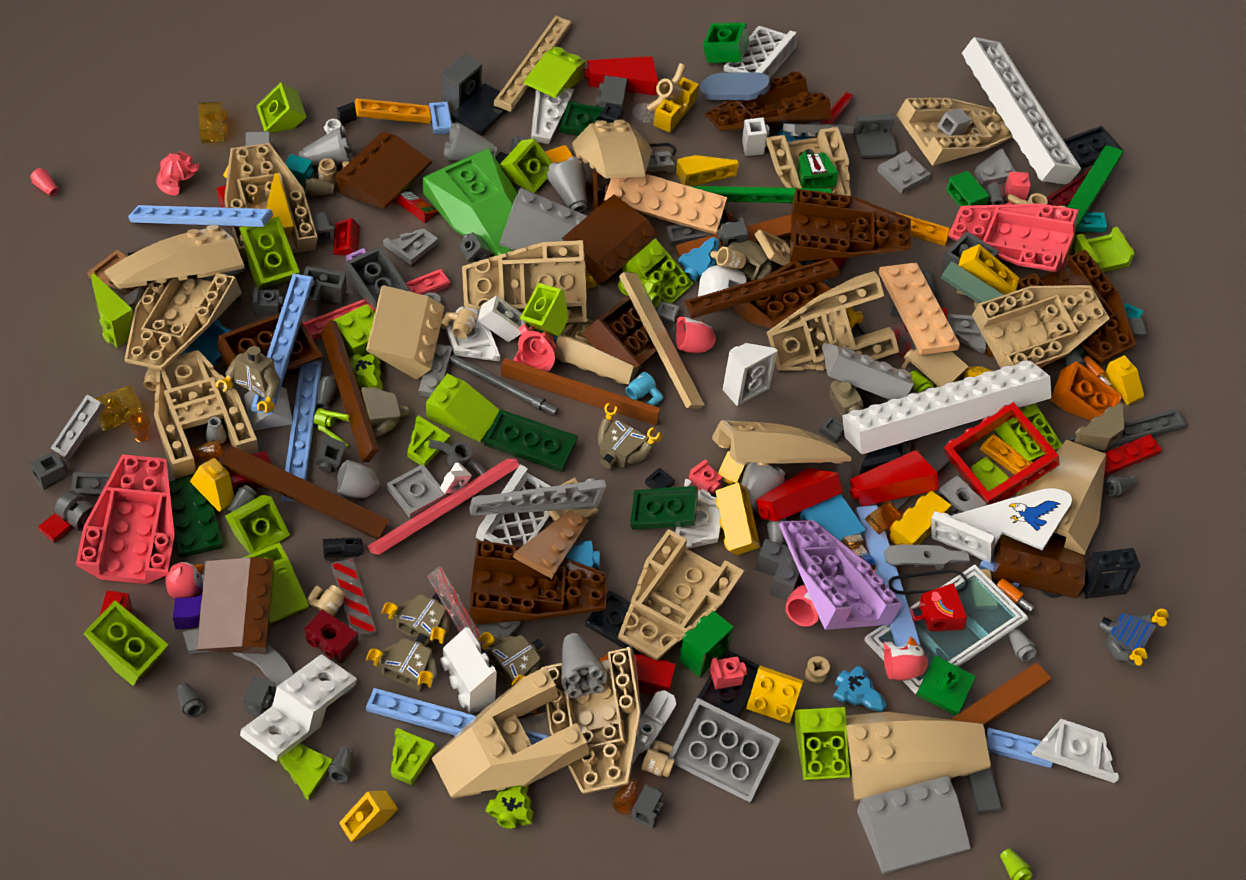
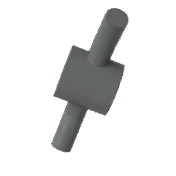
M430 439L428 448L448 453L447 462L452 468L455 463H461L463 467L466 465L472 467L479 476L487 472L477 460L471 457L472 448L468 443L459 441L451 446L445 442ZM456 453L461 454L463 458L457 456Z

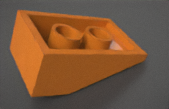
M1076 361L1060 371L1050 401L1065 412L1091 421L1094 417L1103 415L1108 407H1114L1120 403L1122 395Z

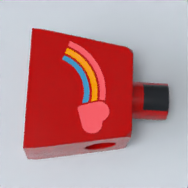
M954 583L923 593L920 599V607L910 609L913 622L924 620L927 629L931 632L964 630L967 616Z

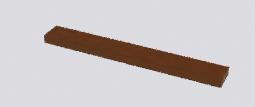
M829 258L684 301V306L693 319L839 276L840 270L834 261Z
M330 320L321 332V337L346 413L349 415L348 419L362 462L369 463L378 452L379 447L337 322Z
M231 446L221 463L224 468L376 540L380 539L389 522L388 519L234 446Z

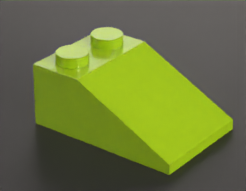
M554 46L545 52L524 80V84L557 98L581 81L586 61L576 54H570L564 51V49Z
M279 216L271 218L264 227H240L250 271L259 290L290 281L293 273H300Z
M93 273L90 276L100 316L99 321L103 329L102 335L108 343L111 342L118 348L129 340L133 310Z
M448 373L426 401L427 418L480 443L487 435L499 412L495 405L468 383Z
M116 600L83 633L115 672L132 686L161 658L168 647L164 640Z

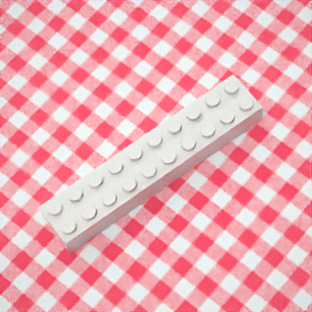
M974 37L964 49L962 55L966 59V63L971 67L974 76L981 83V87L986 91L989 100L996 107L997 113L1003 118L1005 126L1009 128L1013 138L1018 142L1021 151L1028 158L1029 164L1036 171L1037 177L1043 182L1068 184L1078 174L1081 167L1001 43Z
M1022 361L1013 366H1004L996 371H987L979 376L966 377L964 380L955 383L949 382L944 386L929 388L917 394L912 393L900 399H891L883 404H874L869 406V408L853 410L848 414L842 415L844 435L861 454L872 452L992 416L1001 407L1013 402L1020 408L1050 399V376L1032 361Z

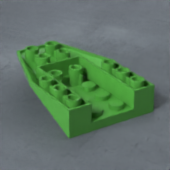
M489 148L423 177V194L454 231L462 236L472 232L481 236L492 251L491 254L495 256L514 251L499 245L517 192Z

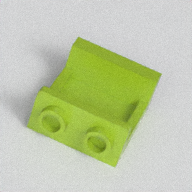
M1113 227L1109 235L1088 240L1084 234L1076 235L1072 245V250L1075 254L1086 249L1103 272L1129 267L1134 257L1132 247L1129 246L1124 234L1120 232L1118 227Z

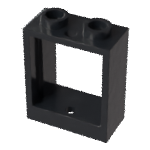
M1134 548L1093 552L1085 570V585L1082 588L1085 599L1127 594L1140 568ZM1117 571V572H1111V573H1103V574H1101V572Z

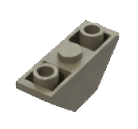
M1118 403L1114 407L1110 406L1103 415L1094 417L1089 425L1086 427L1081 426L1075 433L1074 443L1091 449L1106 450L1119 441L1124 430L1123 405Z

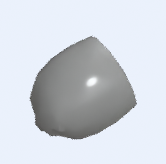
M346 460L338 470L337 493L354 499H366L379 488L380 482L376 473L364 464Z

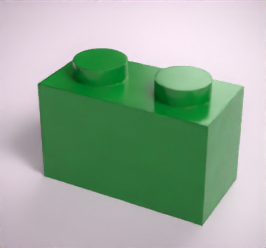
M969 171L952 176L948 180L946 192L959 207L987 205L989 199L987 191L982 188Z

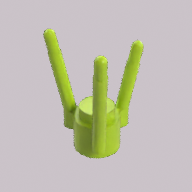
M319 408L314 415V424L318 425L317 430L346 443L327 428L332 427L336 419L349 422V415Z

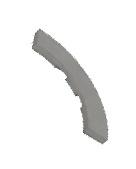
M199 629L183 632L189 655L201 652H215L197 651ZM267 645V654L233 653V655L256 664L269 681L275 682L276 689L278 685L293 675L286 661L269 645Z

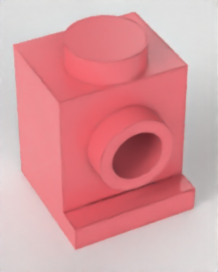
M706 459L690 470L689 480L692 481L691 485L697 486L699 490L703 488L711 495L716 494V490L722 487L723 477L708 465Z
M738 657L720 660L713 658L710 672L715 690L742 685L743 678L746 676L745 663H740Z

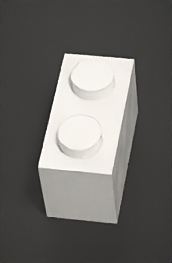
M497 295L481 306L477 319L478 322L507 342L521 334L519 327L526 324L520 319L522 313Z

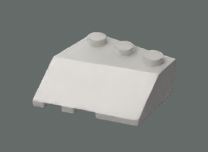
M467 627L443 648L441 664L445 671L448 670L451 675L449 677L453 689H457L460 694L458 698L462 708L466 707L468 713L473 714L484 710L495 701L497 671L494 666H489L487 655L485 653L481 654L479 642L470 628Z

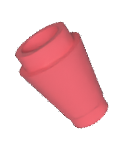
M38 168L32 172L30 176L32 184L50 197L57 194L59 188L47 170Z

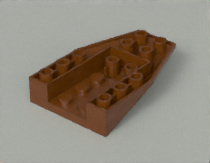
M799 71L790 72L783 77L773 78L770 81L771 87L769 91L764 95L762 93L757 95L758 98L727 100L705 113V116L719 131L744 130V121L756 118H764V123L768 125L769 130L783 128V123L807 124L832 119L830 99L822 92L809 93L806 78Z
M795 189L791 204L790 262L794 260L808 261L911 250V218L854 196Z
M1086 249L1070 256L1067 265L1062 270L1052 272L1041 278L1037 273H1034L1019 280L1017 290L1029 286L1091 285L1110 319L1078 346L1103 363L1136 346L1119 292Z
M477 540L468 612L469 625H473V623L475 625L533 620L606 610L607 573L565 558L551 579L513 558L515 551L522 546Z

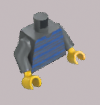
M1158 609L1155 614L1146 615L1122 613L1116 623L1104 617L1098 628L1109 634L1105 646L1109 649L1115 660L1125 661L1134 667L1135 664L1141 665L1143 663L1142 658L1147 659L1144 647L1156 628V622L1159 626H1165L1167 624L1166 618L1169 615L1165 609Z

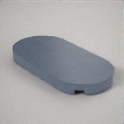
M717 73L707 77L700 84L702 95L709 100H753L758 98L757 95L761 93L762 95L766 94L771 87L769 77L764 73Z

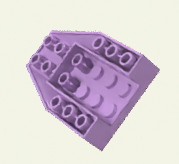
M814 520L780 522L781 531L825 630L892 624L902 603L898 600L895 593L885 585L883 579L873 571L870 564Z

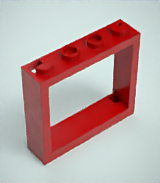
M1014 402L1001 407L996 414L984 418L979 425L967 429L963 435L957 439L950 440L944 446L947 459L987 505L1007 500L1060 465L1059 455ZM1014 417L1045 455L988 492L957 453Z

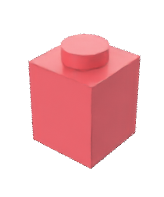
M1009 172L1005 184L1006 200L1010 194L1026 200L1030 189L1028 173Z

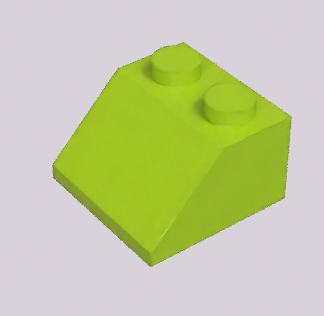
M282 82L256 106L264 131L269 132V134L295 129L306 118L298 91Z
M536 139L521 140L502 161L500 167L509 180L525 190L535 193L547 179V172L552 161Z
M538 283L520 319L536 330L547 331L552 335L560 337L569 319L564 291Z
M261 495L225 515L234 535L249 554L272 546L290 536L270 496Z

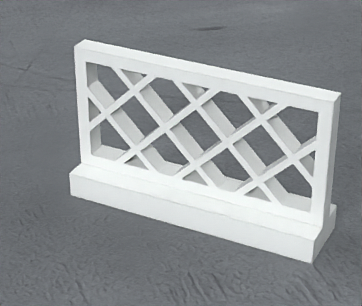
M758 26L749 36L750 41L745 54L750 56L743 57L742 62H727L724 65V71L729 73H750L747 71L756 69L755 73H764L770 79L797 47L796 32L790 30L787 34ZM760 33L767 35L763 37H758ZM781 39L782 41L774 42L773 40ZM770 41L769 44H761V42ZM752 44H758V46L751 48L749 47ZM767 49H774L771 52H765ZM753 52H762V54L753 55ZM765 59L764 62H756V60ZM746 62H753V64L744 66ZM732 65H741V67H732Z
M520 464L502 493L526 490L524 486L526 481L534 484L536 489L551 486L528 474V468ZM543 511L544 517L535 518L533 512H529L530 519L520 521L518 513H514L516 521L510 523L505 522V514L486 515L479 526L476 538L481 541L487 539L490 542L513 545L512 541L522 540L525 545L527 538H530L528 540L530 541L539 534L550 514L548 511ZM532 524L534 532L525 534L522 525ZM518 526L520 535L510 536L508 528ZM503 529L506 537L497 538L492 533L494 530Z

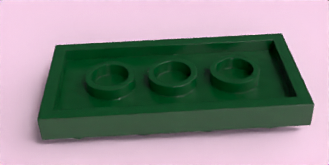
M500 409L484 439V446L563 472L578 441V436Z
M193 476L169 481L175 533L174 539L179 558L223 548L213 505L190 482Z

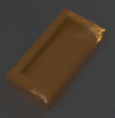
M888 501L865 518V521L880 535L890 528L896 520L899 521L903 515Z

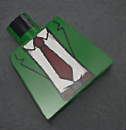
M812 149L805 150L803 155L799 157L798 177L801 188L836 187L838 171L827 154H814Z

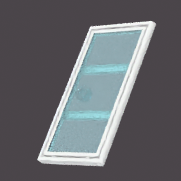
M976 565L963 572L968 579V585L964 591L958 592L967 616L964 630L931 632L927 629L924 620L913 622L920 647H922L925 656L928 658V666L921 676L903 681L915 694L935 655L959 667L1028 620L1027 615ZM958 575L945 585L954 583L955 588L960 589L964 586L965 581L961 575ZM920 601L909 607V610L920 607ZM882 625L865 636V642L884 661L883 643L891 641L895 645L890 625Z

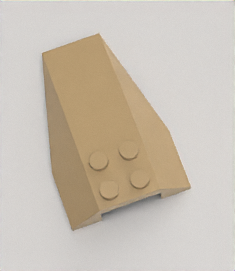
M615 120L614 123L596 121L590 124L572 142V148L576 157L582 158L584 163H590V167L596 168V171L605 178L645 177L647 166L652 156V149L647 140L625 120Z
M838 127L820 129L816 138L791 142L786 141L785 135L766 138L776 173L786 188H801L798 177L799 157L803 155L805 150L812 149L814 154L826 153L838 171L836 187L827 188H832L833 194L851 196L849 190L850 174L848 173L849 158Z
M209 225L206 229L188 230L187 233L147 246L105 270V275L118 289L144 286L147 285V281L155 280L157 283H166V279L178 277L179 281L188 280L187 276L196 274L198 278L208 277L217 273L221 274L242 269L244 264L234 238L220 226Z
M583 240L541 242L462 266L464 307L480 310L484 303L497 295L523 313L538 283L564 291L569 317L567 323L587 322L586 266Z
M1066 440L1062 444L1063 446L1056 450V453L1059 455L1060 465L1019 491L1016 497L1048 488L1068 492L1072 497V504L1054 533L1067 537L1064 548L1085 555L1099 524L1106 454Z
M669 529L645 561L630 607L618 635L619 640L656 661L682 640L683 635L689 629L693 630L702 616H708L712 611H716L724 603L744 573V570L726 560L719 567L686 549L687 539Z
M894 712L846 715L854 801L948 776L951 780V778L960 775L963 777L991 768L983 724Z

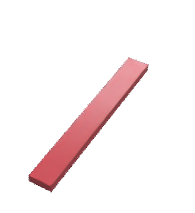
M439 269L408 281L406 285L411 292L424 295L429 292L436 293L451 287V282L443 270ZM362 299L303 322L314 341L322 338L321 332L330 320H334L366 304L370 306L374 313L376 310Z
M504 460L367 546L370 553L382 554L517 469L519 466L517 460Z

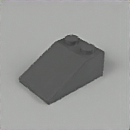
M380 246L345 262L344 273H346L347 280L353 289L375 310L383 285L411 292Z

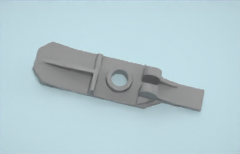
M901 544L889 546L884 551L886 563L891 566L914 565V567H917L918 565H933L935 569L940 570L947 563L970 561L968 551H949L942 546Z

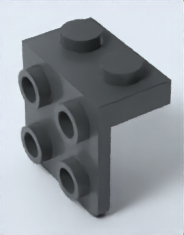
M893 114L857 115L854 135L862 158L896 156L897 149L892 136L895 120Z

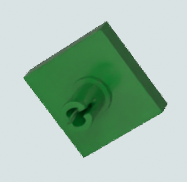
M935 655L916 696L956 716L976 676Z

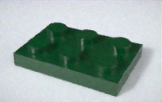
M568 101L560 132L579 136L590 124L601 121L599 116L604 108Z
M697 486L634 490L630 521L632 530L695 526L699 492Z

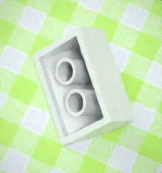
M745 343L739 347H734L729 352L723 391L737 406L770 389L778 352L776 348Z

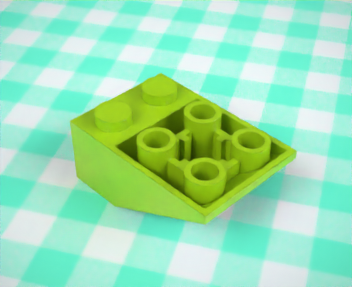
M656 238L621 267L623 272L636 273L639 279L649 280L653 278L661 281L659 292L661 301L670 304L694 284Z
M1036 403L1019 408L1054 450L1063 446ZM1014 417L995 429L1002 440L1028 461L1045 455Z
M280 542L243 557L274 559L275 568L269 624L309 608L292 565Z
M845 707L794 710L796 737L803 779L850 777Z

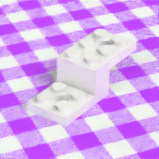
M321 654L277 686L272 707L242 728L240 736L274 761H278L321 727L326 707L354 687L357 678ZM269 732H276L278 734L271 735Z

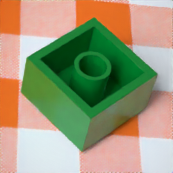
M746 22L711 23L703 43L707 63L742 62L750 41Z
M714 611L708 616H702L697 626L693 630L689 629L683 635L679 662L700 678L711 667L713 658L719 660L725 650H729L733 626Z

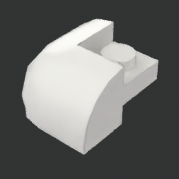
M719 265L709 267L701 275L698 297L746 283L745 273Z

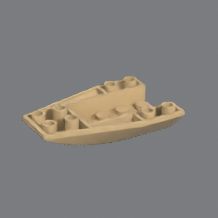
M721 420L712 437V440L719 447L730 448V457L740 465H748L749 462H757L756 464L761 466H769V463L832 462L843 464V462L851 461L852 458L837 445L817 434L782 424Z

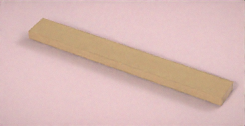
M558 16L554 17L496 97L494 106L512 111L529 87L524 84V80L545 52L559 45L571 28L572 21Z
M623 272L619 276L683 403L687 409H701L704 403L636 273Z

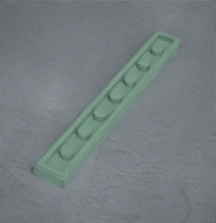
M952 261L940 277L977 303L1003 296L1002 293ZM1079 346L1075 348L1081 356L1084 349Z

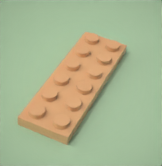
M648 174L645 177L611 178L604 199L605 202L614 194L641 214L714 235L718 230L727 197Z
M917 262L880 267L879 275L920 355L958 350L960 344Z

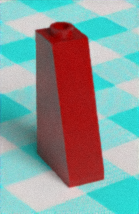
M652 56L587 60V68H584V79L588 80L589 87L599 88L600 83H604L605 76L627 79L626 92L657 95L658 78Z
M917 450L849 479L851 486L849 489L850 496L854 501L857 500L862 507L939 489L938 472Z
M807 468L757 498L758 512L761 519L776 522L843 493L839 473Z

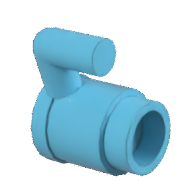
M646 372L639 374L625 389L628 397L634 400L641 399L647 393H650L653 398L647 404L653 406L659 404L664 398L663 394L656 388L654 379Z

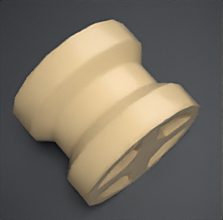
M821 656L812 657L808 661L805 671L806 679L812 684L819 685L824 683L830 670L829 662Z

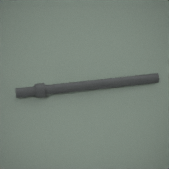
M455 355L450 357L449 362L531 403L532 407L538 410L543 409L553 415L557 414L559 408L545 402L544 398L538 395L534 396Z

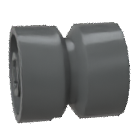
M69 490L57 500L54 511L77 530L83 531L84 524L94 506L75 491Z

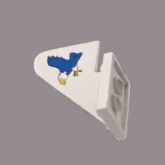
M1048 488L952 516L935 511L931 517L932 539L960 551H968V554L988 563H991L994 558L995 546L1002 534L1043 550L1072 504V497L1064 490Z

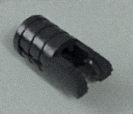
M359 537L323 539L324 559L360 556L364 552L362 547L363 541Z

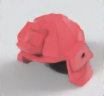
M182 151L169 153L160 162L161 167L156 179L157 186L166 194L178 195L180 192V181L191 178L198 170L200 164H194L192 162L193 158Z
M527 324L519 327V331L522 334L518 341L519 351L513 358V361L547 372L550 371L555 362L554 350L556 345L553 336L547 331L543 333L536 332L532 326L528 328Z

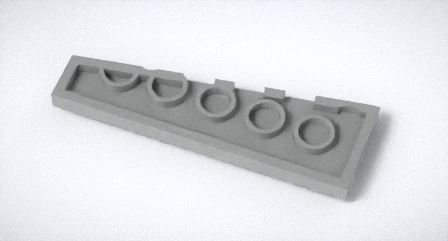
M590 478L581 483L494 495H479L472 498L469 507L470 515L598 508L606 489L605 479L597 480L596 478Z

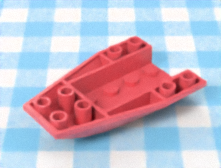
M1046 204L960 206L950 230L949 238L958 241L968 231L999 250L997 257L1018 266L1057 272L1063 269L1074 241L1078 209Z
M121 455L84 524L76 560L77 567L100 580L148 584L168 574L175 533L166 459Z

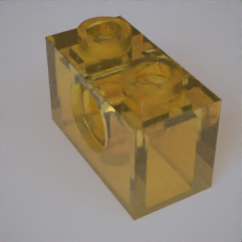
M222 102L198 103L201 144L225 142L224 134H228L227 123H223V121H227L226 109H222Z
M131 385L95 398L106 406L97 419L102 431L115 428L120 424L143 416L141 403Z

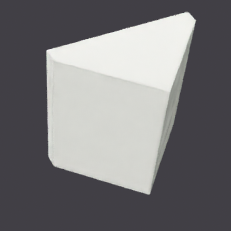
M281 387L273 415L251 411L255 393L249 391L244 395L248 419L253 430L292 424V415L285 388Z

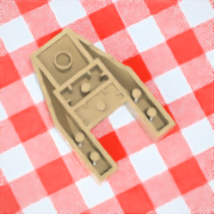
M875 271L854 277L820 294L767 331L770 346L778 351L775 361L777 370L826 369L822 348L824 343L842 348H850L857 354L870 356L873 360L899 352L895 334L890 327L855 338L852 335L845 308L884 296L880 278Z
M199 350L179 355L163 371L156 369L154 418L175 479L196 473L194 458L183 430L208 423L211 417L222 419L232 446L249 454L258 452L256 436L237 390L232 388L223 392L224 384L216 388V382L224 379V377L218 374L214 366Z
M546 667L524 677L493 701L432 757V761L451 799L481 794L482 791L505 790V787L527 786L589 754L587 741L577 723L532 745L518 720V717L558 698L556 685Z

